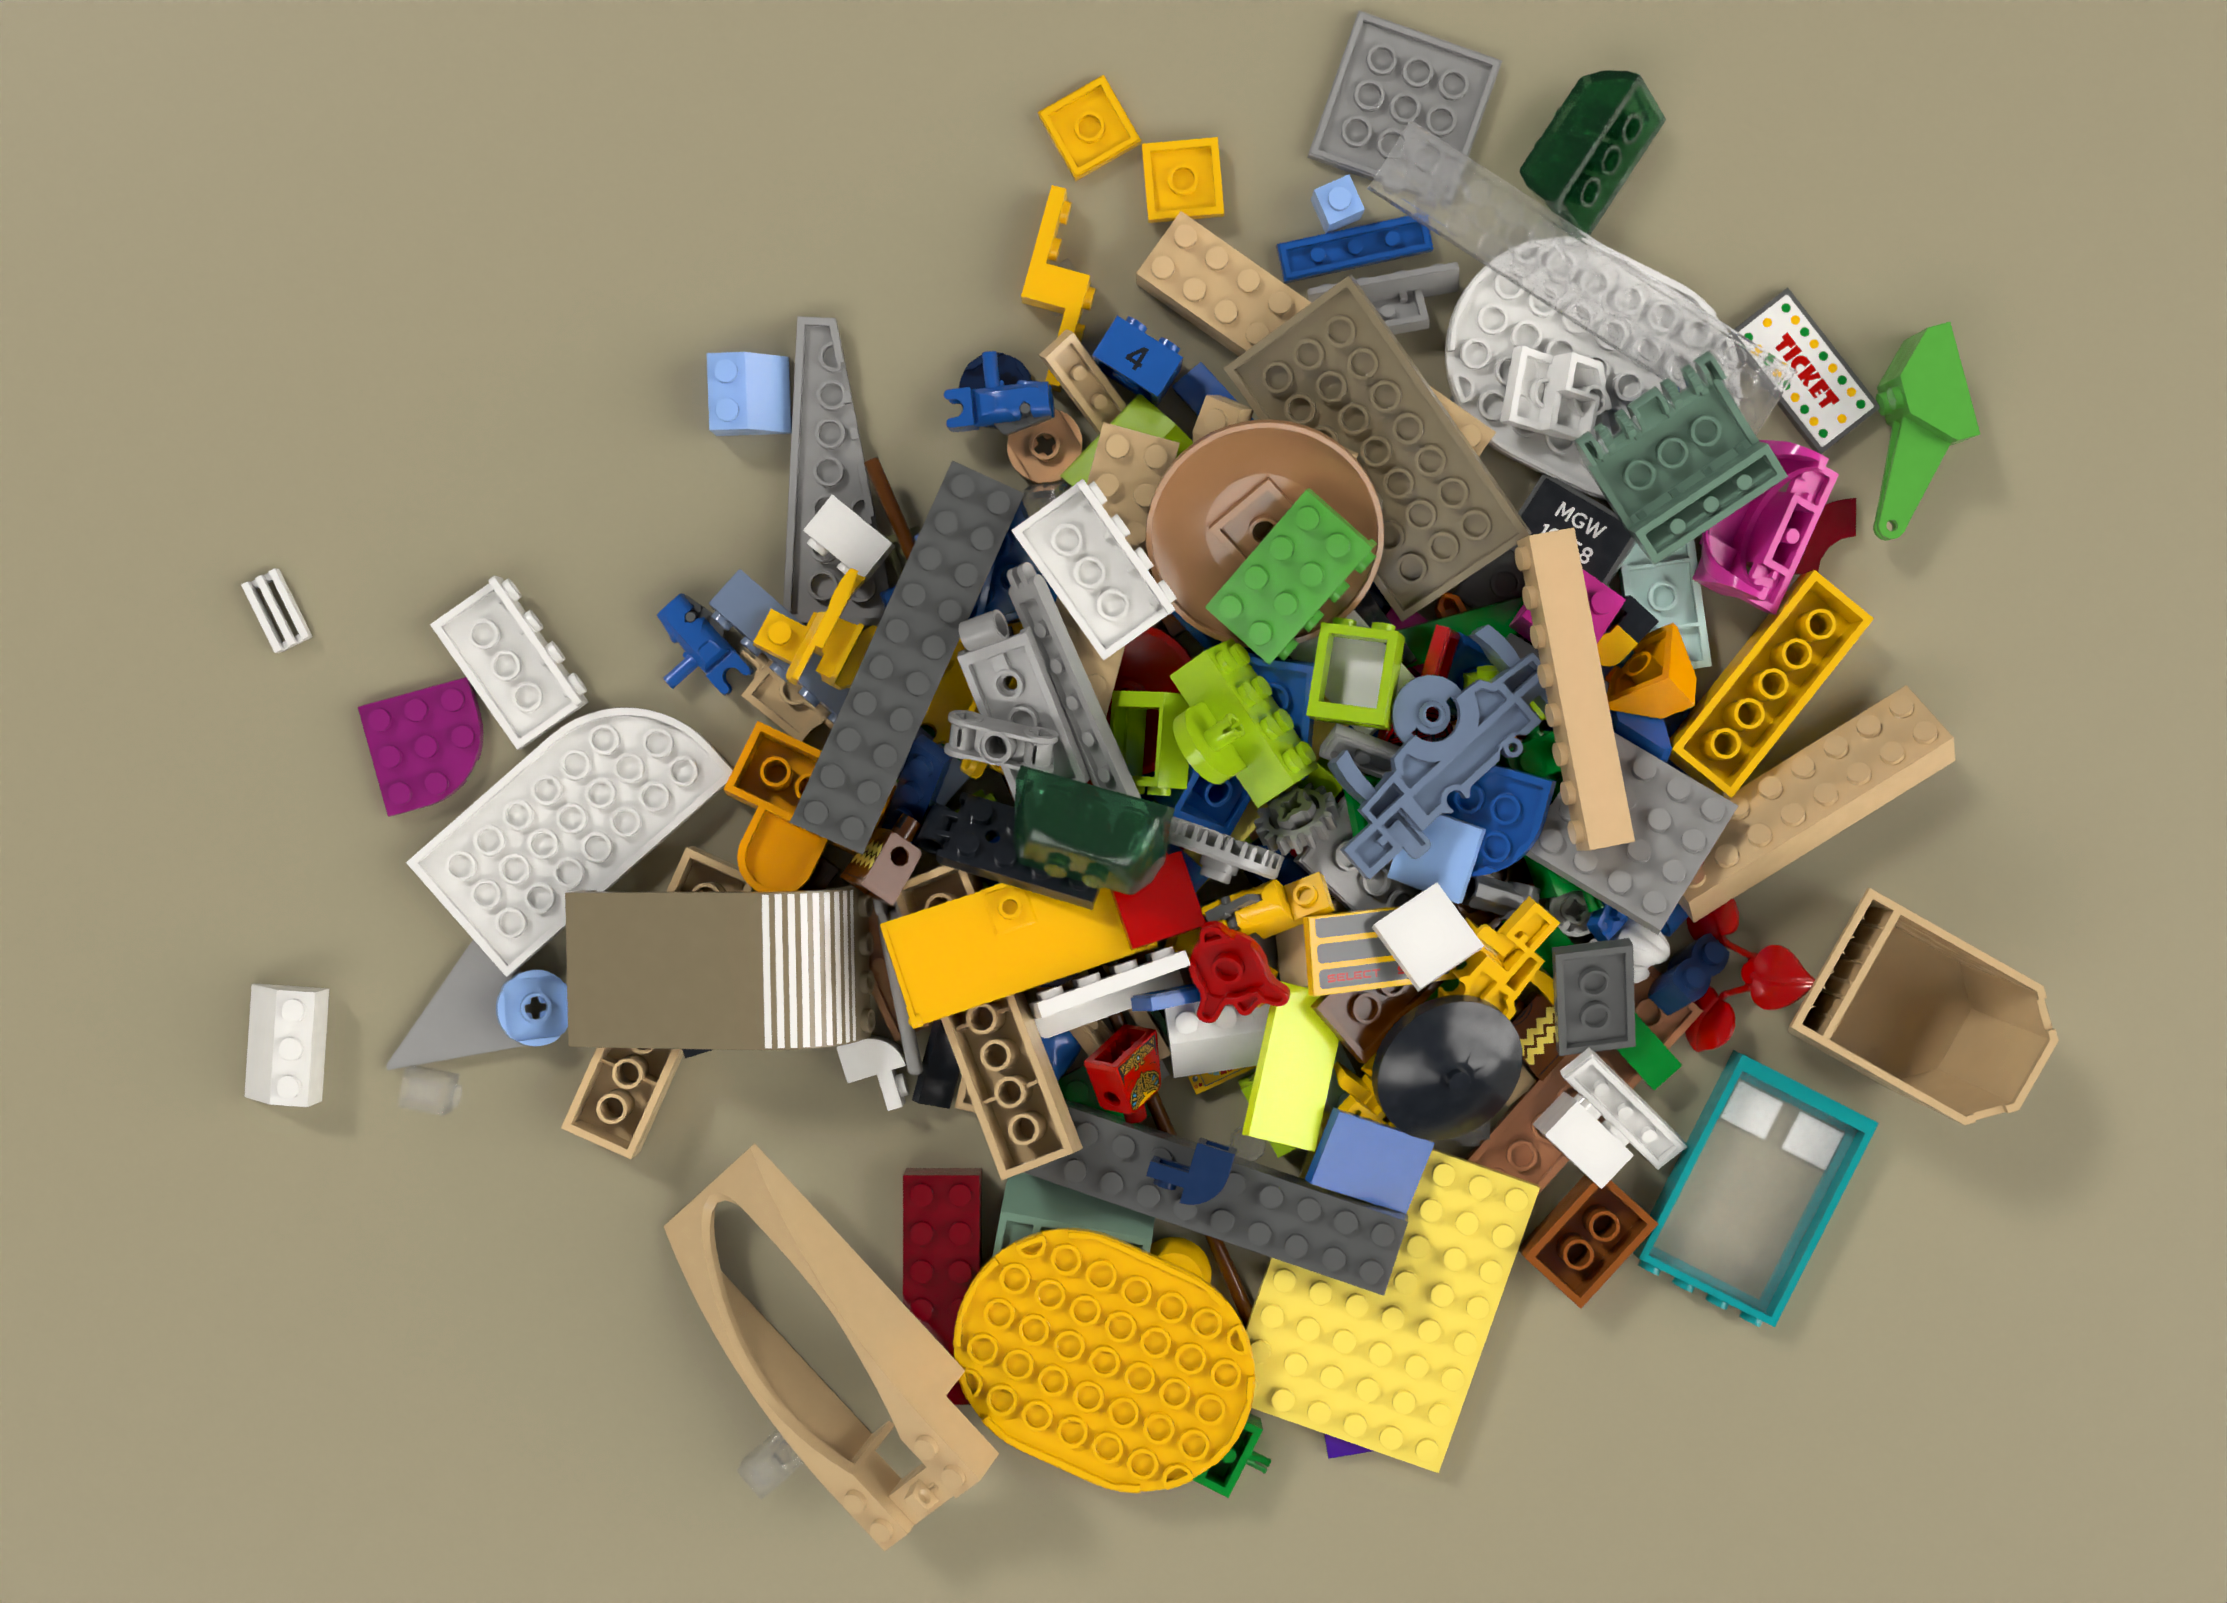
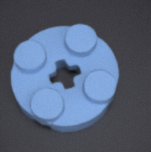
M527 970L516 974L503 984L501 992L497 997L496 1016L500 1027L509 1038L523 1045L543 1046L555 1042L568 1027L566 983L554 974L544 970ZM532 997H537L539 1003H545L546 1010L541 1011L537 1019H533L531 1013L525 1012V1005L531 1003Z

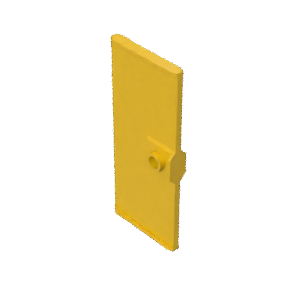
M1122 845L1115 847L1106 875L1130 867ZM1106 875L1093 910L1000 883L979 892L879 924L909 1016L908 1023L913 1029L1145 950L1149 951L1158 948V942L1131 951Z

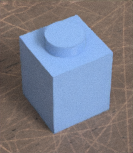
M1350 174L1314 189L1311 197L1312 205L1325 234L1360 220L1365 210Z

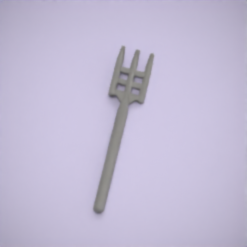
M873 899L875 912L878 915V924L890 921L887 904ZM879 925V936L909 1074L919 1075L923 1071L916 1032L908 1023L909 1016Z

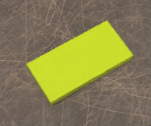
M1280 981L1290 989L1291 995L1288 1003L1284 1006L1270 1005L1242 1135L1315 1152L1339 1039L1310 1007L1320 996H1310L1308 988Z

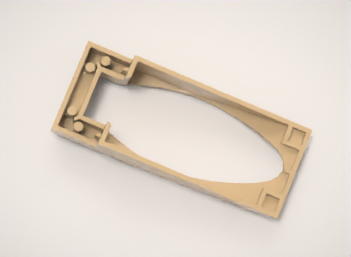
M755 1143L664 1225L677 1261L701 1311L751 1394L804 1464L884 1551L905 1537L915 1524L953 1496L955 1498L959 1497L982 1479L999 1453L946 1396L965 1370ZM726 1200L742 1208L777 1245L820 1296L855 1349L880 1394L893 1423L888 1421L874 1433H871L721 1271L714 1230L715 1208L719 1202ZM894 1426L900 1439L922 1462V1464L902 1479L875 1451Z

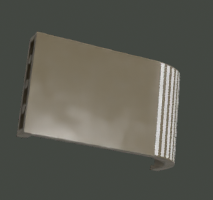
M853 886L822 890L775 892H597V890L566 892L569 1047L798 1050L841 1046L870 1038L871 1032L875 1027V1013L871 1009L870 994L873 992L875 984L874 974L870 971V955L873 952L874 939L872 933L869 932V917L873 911V899Z

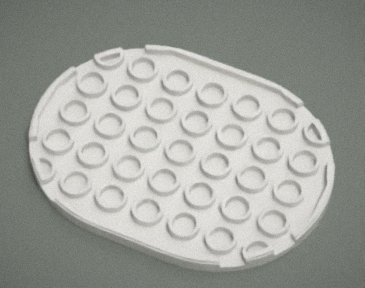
M1582 238L1536 239L1513 247L1493 259L1475 275L1464 289L1456 303L1447 330L1445 365L1451 393L1458 406L1496 432L1488 445L1514 461L1541 474L1544 473L1557 478L1587 496L1606 500V498L1585 467L1574 441L1532 432L1500 422L1514 347L1526 346L1552 356L1574 352L1603 362L1606 376L1605 388L1610 397L1612 407L1608 411L1611 431L1614 435L1620 432L1614 413L1622 409L1631 419L1626 405L1654 386L1663 394L1660 382L1666 378L1674 382L1677 387H1680V391L1686 388V384L1680 369L1689 364L1696 371L1693 360L1707 351L1715 357L1727 376L1722 382L1738 408L1741 397L1737 364L1739 360L1731 336L1727 335L1714 309L1703 298L1683 284L1607 246Z

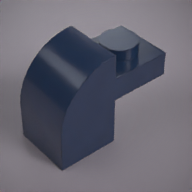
M1200 1137L1190 1166L1154 1155L1150 1161L1146 1176L1154 1178L1153 1184L1164 1189L1176 1190L1177 1186L1184 1188L1179 1202L1181 1204L1196 1205L1205 1203L1218 1195L1224 1188L1233 1166L1237 1148Z

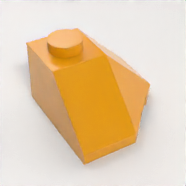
M1674 623L1649 632L1633 649L1635 653L1621 669L1615 665L1605 677V681L1610 683L1607 699L1609 709L1613 711L1663 719L1695 706L1697 677L1679 629Z

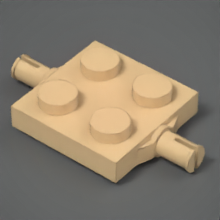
M743 650L740 656L757 668L753 681L742 693V697L791 737L802 742L814 728L823 723L832 729L834 724L827 719L831 712L821 703L816 708L813 707L798 693L802 688L798 683L794 685L789 681L785 682L769 668L773 661L762 653L755 659L747 651Z

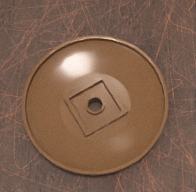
M1251 420L1228 425L1205 435L1186 448L1173 461L1158 483L1151 500L1146 524L1147 555L1154 565L1151 568L1152 575L1156 583L1164 580L1177 599L1171 603L1175 608V612L1194 628L1214 639L1224 642L1233 638L1236 643L1250 648L1211 614L1205 606L1263 540L1253 533L1254 526L1262 521L1270 522L1275 526L1305 490L1310 488L1368 540L1372 538L1378 543L1371 551L1377 557L1361 574L1354 570L1345 580L1350 585L1347 591L1335 604L1328 599L1319 609L1324 614L1323 618L1310 632L1302 628L1294 639L1298 643H1302L1319 636L1321 622L1333 623L1335 617L1346 618L1361 602L1371 587L1379 568L1384 545V524L1379 499L1373 483L1357 459L1346 448L1322 432L1305 425L1282 420Z

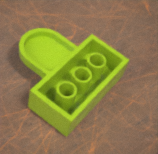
M1231 638L1205 650L1170 675V678L1190 706V708L1175 717L1173 732L1182 754L1201 777L1213 784H1222L1236 775L1256 807L1259 808L1318 769L1319 766L1315 762L1316 756L1313 749L1308 743L1301 741L1293 729L1294 723L1290 715L1284 709L1279 708L1272 698V690L1268 682L1262 676H1258L1252 666L1248 664L1250 663V656L1246 649Z

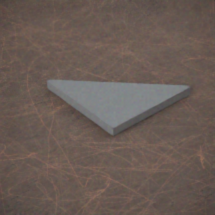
M473 939L387 1063V1070L527 1046L509 1038L500 1027L496 1016V1001L505 982L516 974L521 973L520 968L511 976L506 977ZM525 1005V1012H528L527 1005Z

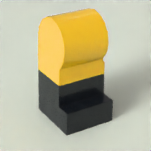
M1631 595L1624 597L1626 601L1619 610L1622 615L1603 634L1597 643L1601 666L1611 667L1620 663L1659 622Z

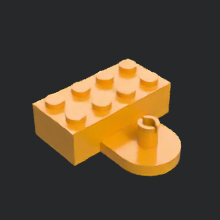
M757 721L723 789L727 796L757 809L738 848V867L743 879L756 892L799 891L810 880L828 843L854 856L857 852L790 823L822 751ZM895 785L892 788V791L888 797V800L883 808V811L879 817V820L875 828L881 827L884 822L889 805L891 803L892 797L897 787Z

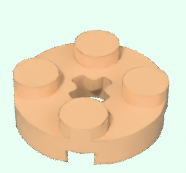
M1055 409L1054 418L1010 434L1008 436L1007 453L1012 466L1023 478L1035 484H1053L1063 480L1060 475L1082 453V435L1078 425L1071 416ZM1043 436L1046 440L1051 438L1055 440L1056 443L1052 446V454L1047 456L1044 452L1036 453L1034 449L1038 446V437Z

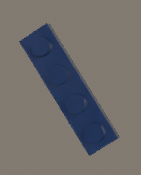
M924 734L913 741L881 828L892 830L902 813L923 825L930 806L936 802L953 757L945 754L943 748ZM920 830L918 831V833H917L916 836L914 837L913 841L911 842V844H913V845L916 846L917 848H918V845H917V843H916V839H917V837H918V834H919Z

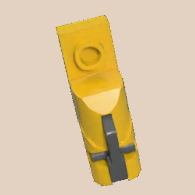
M1320 872L1284 886L1278 880L1273 879L1251 889L1223 897L1201 908L1202 915L1207 918V922L1219 921L1228 928L1245 933L1246 935L1256 932L1263 939L1303 924V917L1323 915L1335 911L1325 877Z

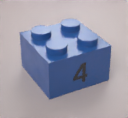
M1117 315L1092 354V359L1104 375L1134 394L1143 395L1155 407H1158L1181 371L1183 357L1178 354L1180 348L1166 338L1160 337L1159 341L1147 335L1145 332L1148 328L1133 317L1128 316L1124 320Z

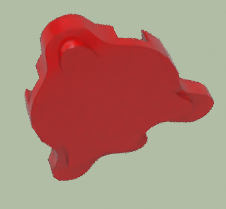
M1208 921L1203 924L1200 930V938L1195 944L1189 960V972L1201 996L1197 1010L1199 1020L1205 1023L1215 1022L1226 1005H1233L1239 1014L1246 1016L1251 1014L1261 1003L1277 1007L1288 1003L1291 995L1290 989L1271 973L1266 954L1253 938L1245 933L1230 929L1219 921Z

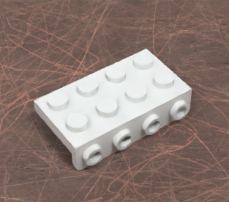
M1081 479L1073 487L1011 531L1104 661L1151 626L1175 611L1171 603L1177 598L1164 580L1156 583L1148 570L1154 565L1142 548L1139 547L1134 551L1125 537L1131 533L1118 514L1110 518L1102 506L1108 500L1097 484L1093 481L1087 485Z
M493 576L488 580L489 584L430 625L516 749L521 750L589 703L584 696L587 688L576 673L569 674L561 663L565 660V657L553 641L547 643L540 633L544 627L533 611L529 610L526 612L521 606L518 599L522 595L509 578L504 581L501 577Z
M1173 946L1165 947L1145 954L1147 962L1139 965L1136 959L1109 967L1111 975L1101 978L1099 972L1072 980L1074 988L1064 991L1061 985L1036 993L1038 1001L1028 1005L1042 1038H1050L1131 1009V998L1133 995L1184 985L1179 969L1190 966L1186 950L1174 952Z

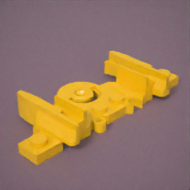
M853 568L848 570L837 585L827 611L813 612L806 626L770 609L753 641V646L790 664L786 672V679L790 683L797 685L813 653L822 657L815 671L822 676L823 682L838 690L851 687L877 629V626L872 625L863 630L865 625L861 623L856 625L840 618L852 596L865 582L866 577L858 575V570ZM959 639L950 663L943 674L921 726L928 725L935 731L933 742L937 745L949 743L951 723L948 721L949 712L967 710L979 713L957 658L958 652L965 649L961 639ZM1013 676L1008 685L1010 689L1017 688V680ZM963 759L960 764V770L974 779L981 777L987 764L990 765L989 768L1004 775L1001 766L971 759Z
M1530 896L1497 932L1487 924L1478 927L1466 917L1465 921L1484 946L1465 960L1468 964L1463 969L1453 971V974L1460 981L1458 987L1450 992L1439 987L1438 997L1448 995L1475 996L1496 1006L1510 1020L1516 1013L1514 1001L1529 981H1531L1554 1006L1553 979L1541 967L1545 960L1535 951L1560 922ZM1376 1053L1361 1068V1070L1367 1073L1362 1078L1337 1061L1333 1068L1335 1069L1338 1085L1350 1094L1337 1109L1396 1127L1381 1110L1374 1095L1371 1077ZM1329 1118L1321 1126L1324 1130Z

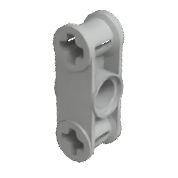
M954 710L949 712L948 721L951 723L949 743H946L944 747L945 754L954 758L971 759L1015 769L1033 776H1050L1053 774L1054 765L1051 763L1053 744L1058 741L1059 736L1056 731L982 716L973 711ZM995 736H999L1005 741L1007 750L997 745Z

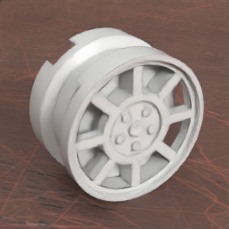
M1571 891L1559 897L1546 898L1544 908L1560 922L1558 927L1565 935L1579 937L1590 933L1586 924L1592 912H1588L1582 891Z

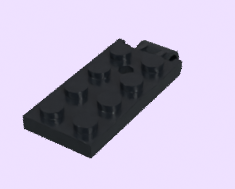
M962 792L959 802L961 807L958 813L943 805L930 806L916 843L921 849L936 854V860L939 864L1093 910L1116 847L1117 837ZM996 834L1000 837V840L996 843H990L986 840V836Z

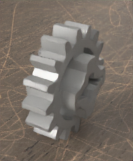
M1308 783L1304 789H1299L1298 785L1294 784L1290 792L1286 793L1283 791L1279 794L1278 798L1266 802L1267 808H1259L1257 813L1260 818L1254 820L1257 828L1256 832L1263 846L1267 845L1268 849L1273 852L1279 849L1281 854L1286 856L1291 849H1295L1298 855L1302 853L1304 846L1308 845L1310 848L1315 849L1317 847L1316 840H1328L1327 830L1337 829L1338 825L1335 820L1340 818V813L1332 792L1327 793L1323 785L1314 789L1313 784Z

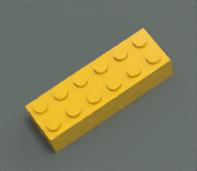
M1816 570L1800 575L1785 593L1776 615L1769 614L1670 737L1672 751L1669 759L1697 782L1726 799L1732 798L1874 618Z

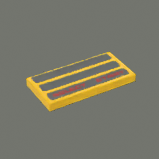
M1400 906L1303 917L1309 995L1321 996L1412 984L1372 929L1376 922ZM1456 967L1435 981L1457 979L1453 974Z

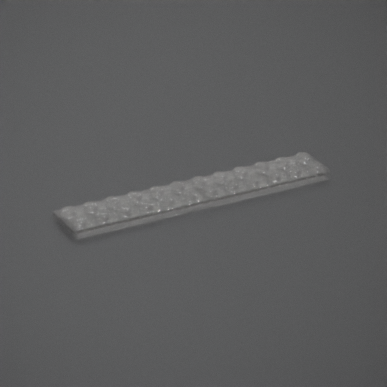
M1412 120L1406 125L1367 188L1660 379H1670L1677 387H1680V391L1686 388L1680 369L1689 364L1696 371L1693 360L1709 351L1727 376L1722 382L1756 436L1797 370Z

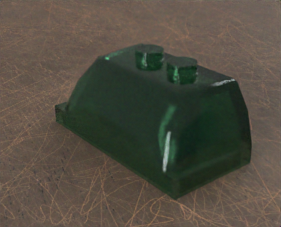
M1603 70L1582 76L1562 106L1558 108L1542 136L1536 141L1534 148L1519 172L1528 189L1542 205L1555 215L1569 237L1588 240L1665 123L1666 118L1640 74L1630 71Z
M1021 765L1016 776L1013 845L1018 861L1023 865L1043 870L1053 877H1068L1082 881L1092 888H1107L1124 894L1134 895L1152 882L1166 861L1170 849L1175 808Z

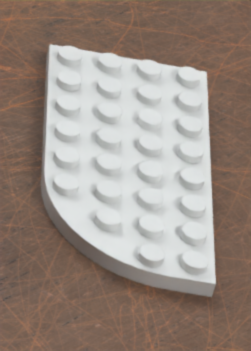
M612 708L589 713L574 719L550 735L406 863L503 974L509 977L566 927V892L580 890L606 892L725 787L733 769L702 735L683 722L665 714L639 708Z

